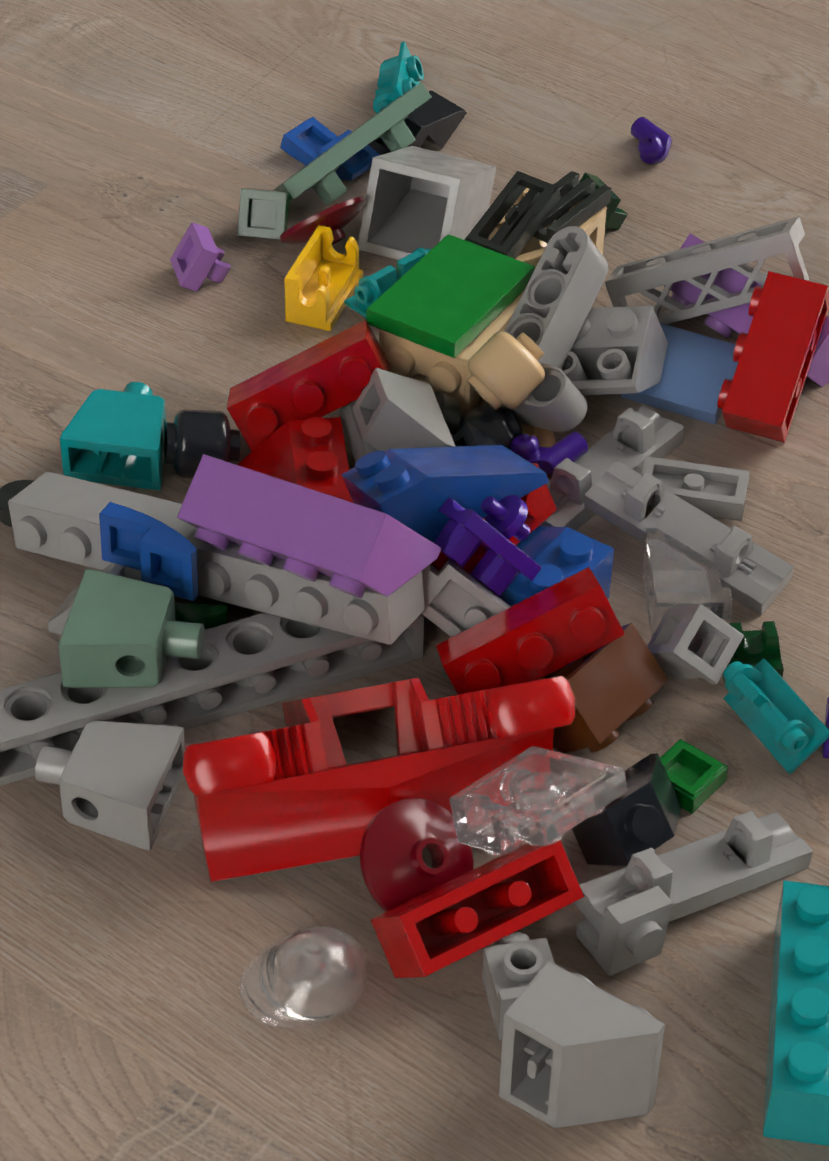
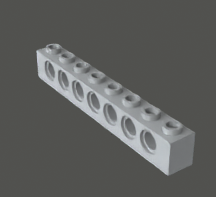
M261 613L204 630V645L200 659L168 656L161 682L154 687L69 688L63 687L62 673L59 672L1 689L0 786L35 776L36 761L43 746L73 751L85 725L94 720L183 727L186 730L423 658L424 616L421 614L391 645L292 619Z

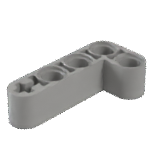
M577 226L563 228L549 240L504 331L515 339L524 332L544 352V355L538 360L545 372L544 381L517 408L510 410L517 423L556 432H565L575 428L586 416L587 400L562 371V367L567 358V353L571 350L608 272L607 260L586 232Z

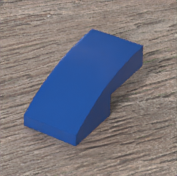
M311 117L284 134L280 148L296 160L307 165L352 131L347 130L340 136H336L318 120ZM367 145L339 165L335 172L341 180L352 181L369 170L373 157L381 154Z
M109 502L99 513L102 560L140 570L141 581L168 587L174 593V596L194 601L198 596L197 548L188 539L163 522L129 507Z

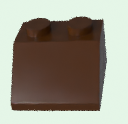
M633 623L621 626L625 633L624 636L540 678L548 679L564 676L569 681L575 696V718L573 723L554 728L553 748L563 754L588 748L591 753H594L612 744L620 736L617 728L624 721L636 718L646 712L654 704L651 696L668 681Z

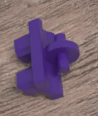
M509 495L497 501L494 497L488 496L481 503V510L487 514L484 520L473 510H465L456 501L448 497L438 510L449 519L434 543L441 547L440 552L464 567L480 545L484 547L487 552L470 575L498 596L513 583L519 574L533 581L542 567L508 540L514 536L519 541H523L530 534V527L524 523L528 514V506L517 495Z

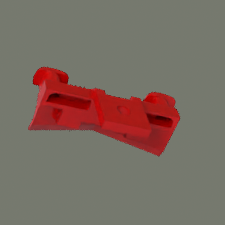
M564 676L429 700L420 679L413 678L284 702L282 707L285 723L288 727L186 745L183 754V774L190 791L194 795L205 861L210 882L360 856L362 838L373 817L384 807L404 799L418 798L437 803L448 810L459 821L466 834L564 812L554 766L553 735L554 728L573 723L575 718V696L569 681ZM395 706L397 755L347 765L332 718Z

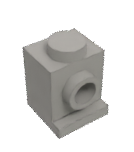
M702 604L669 607L647 647L660 668L674 678H704L711 684H717L744 635Z
M514 932L494 942L493 946L483 948L482 982L499 1040H502L504 1013L547 961L554 963L547 938L530 940L526 934Z

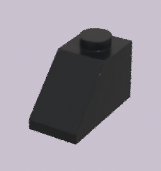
M658 753L643 758L565 809L564 813L588 865L628 866L633 854L649 848L655 850L675 836L681 805Z

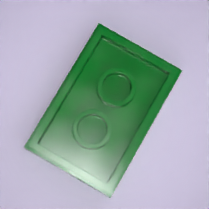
M448 234L366 309V320L370 326L449 357L456 358L525 290L535 270V266Z

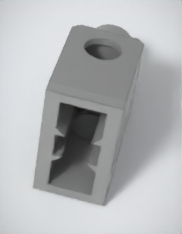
M91 721L85 725L73 751L50 746L42 747L36 761V780L59 785L63 817L69 823L141 849L151 850L184 775V728L169 725Z

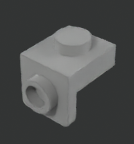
M659 886L653 887L606 906L600 934L588 920H585L578 924L576 936L608 976H611L661 955L673 902Z

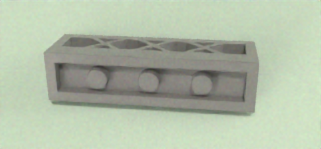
M798 216L617 266L605 280V285L613 307L628 306L625 296L639 292L657 302L654 311L659 322L665 325L750 303L755 287L750 288L753 282L760 283V287L764 286L767 275L760 272V269L768 257L786 253L793 277L810 281L798 246L805 233ZM758 260L754 268L746 264ZM732 268L749 277L742 291L730 293L713 284L719 271ZM711 273L708 280L700 277L701 275ZM682 280L702 290L697 302L689 305H684L667 295L673 284ZM666 285L662 292L654 289ZM708 293L716 297L704 301ZM662 305L670 309L667 311L659 312Z

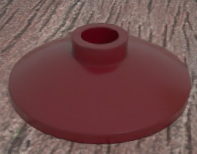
M359 196L331 206L283 232L279 238L282 243L286 244L307 243L318 225L331 228L334 238L332 245L346 238L343 228L360 213L366 204L364 196Z
M404 799L384 807L368 824L360 847V867L365 885L373 899L384 911L391 910L474 869L471 844L462 825L444 807L425 799ZM424 847L428 849L431 855V868L422 859Z

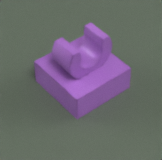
M193 222L170 258L180 286L196 292L205 278L219 283L223 282L231 268L230 264L221 262L225 252L216 247L209 229Z

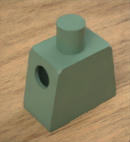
M85 569L58 644L63 687H154L161 682L168 656L200 659L204 645V625L176 621L174 593L168 587L97 570Z

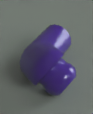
M645 117L635 120L630 132L633 137L639 140L638 151L640 152V158L643 162L650 165L662 163L669 153L672 144L671 136Z
M571 432L551 447H540L537 437L534 435L529 436L528 434L515 437L510 445L512 452L530 463H538L539 468L550 475H553L554 467L564 459L568 458L575 462L585 455L589 449L587 441L578 432Z

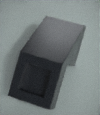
M431 90L429 94L432 98L411 112L404 120L415 138V141L409 146L420 148L426 139L442 149L467 114L463 108ZM381 138L375 139L368 144L381 155L391 152Z

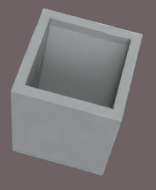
M409 146L373 157L358 240L359 250L400 260L417 248H434L448 234L464 240L489 208L497 166L415 146Z

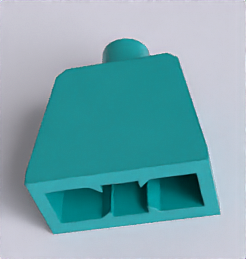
M142 382L128 383L123 392L106 389L92 391L60 436L63 475L95 483L161 490L165 465L164 432L167 422L165 400L161 396L153 395L151 388Z

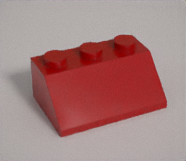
M312 417L301 420H288L237 464L238 466L354 503L341 475L349 471L341 417Z

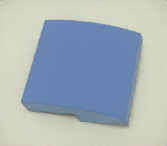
M660 323L668 341L660 383L639 393L621 394V397L716 425L722 409L717 407L721 386L725 379H733L738 364L733 362L736 344Z

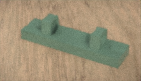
M419 83L273 190L290 192V202L304 191L313 188L325 205L331 204L347 192V189L335 172L339 168L338 166L375 139L381 138L391 152L411 145L415 138L404 120L411 112L432 98L423 83Z

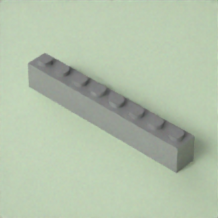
M48 471L8 501L16 548L99 570L105 569L112 563L102 560L99 513L109 502H113L163 522L188 539L197 548L199 596L391 645L425 610L422 571L388 597L365 589L363 597L357 598L329 586L332 577L321 573L318 574L316 581L312 582L283 570L285 561L273 557L271 565L266 566L238 554L240 545L229 542L226 551L198 541L194 538L197 528L177 518L182 506L181 503Z

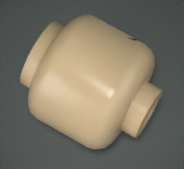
M498 331L469 359L468 368L472 375L467 379V382L495 410L501 405L509 409H515L544 381L545 372L538 362L544 355V352L524 332L515 339L507 332Z

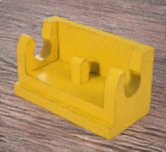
M318 225L284 278L286 322L327 331L333 329L347 306L345 305V300L353 296L355 287L358 286L359 280L363 278V270L359 269V246L354 237L350 236L346 242L345 249L347 253L341 254L335 251L332 246L334 238L331 228Z

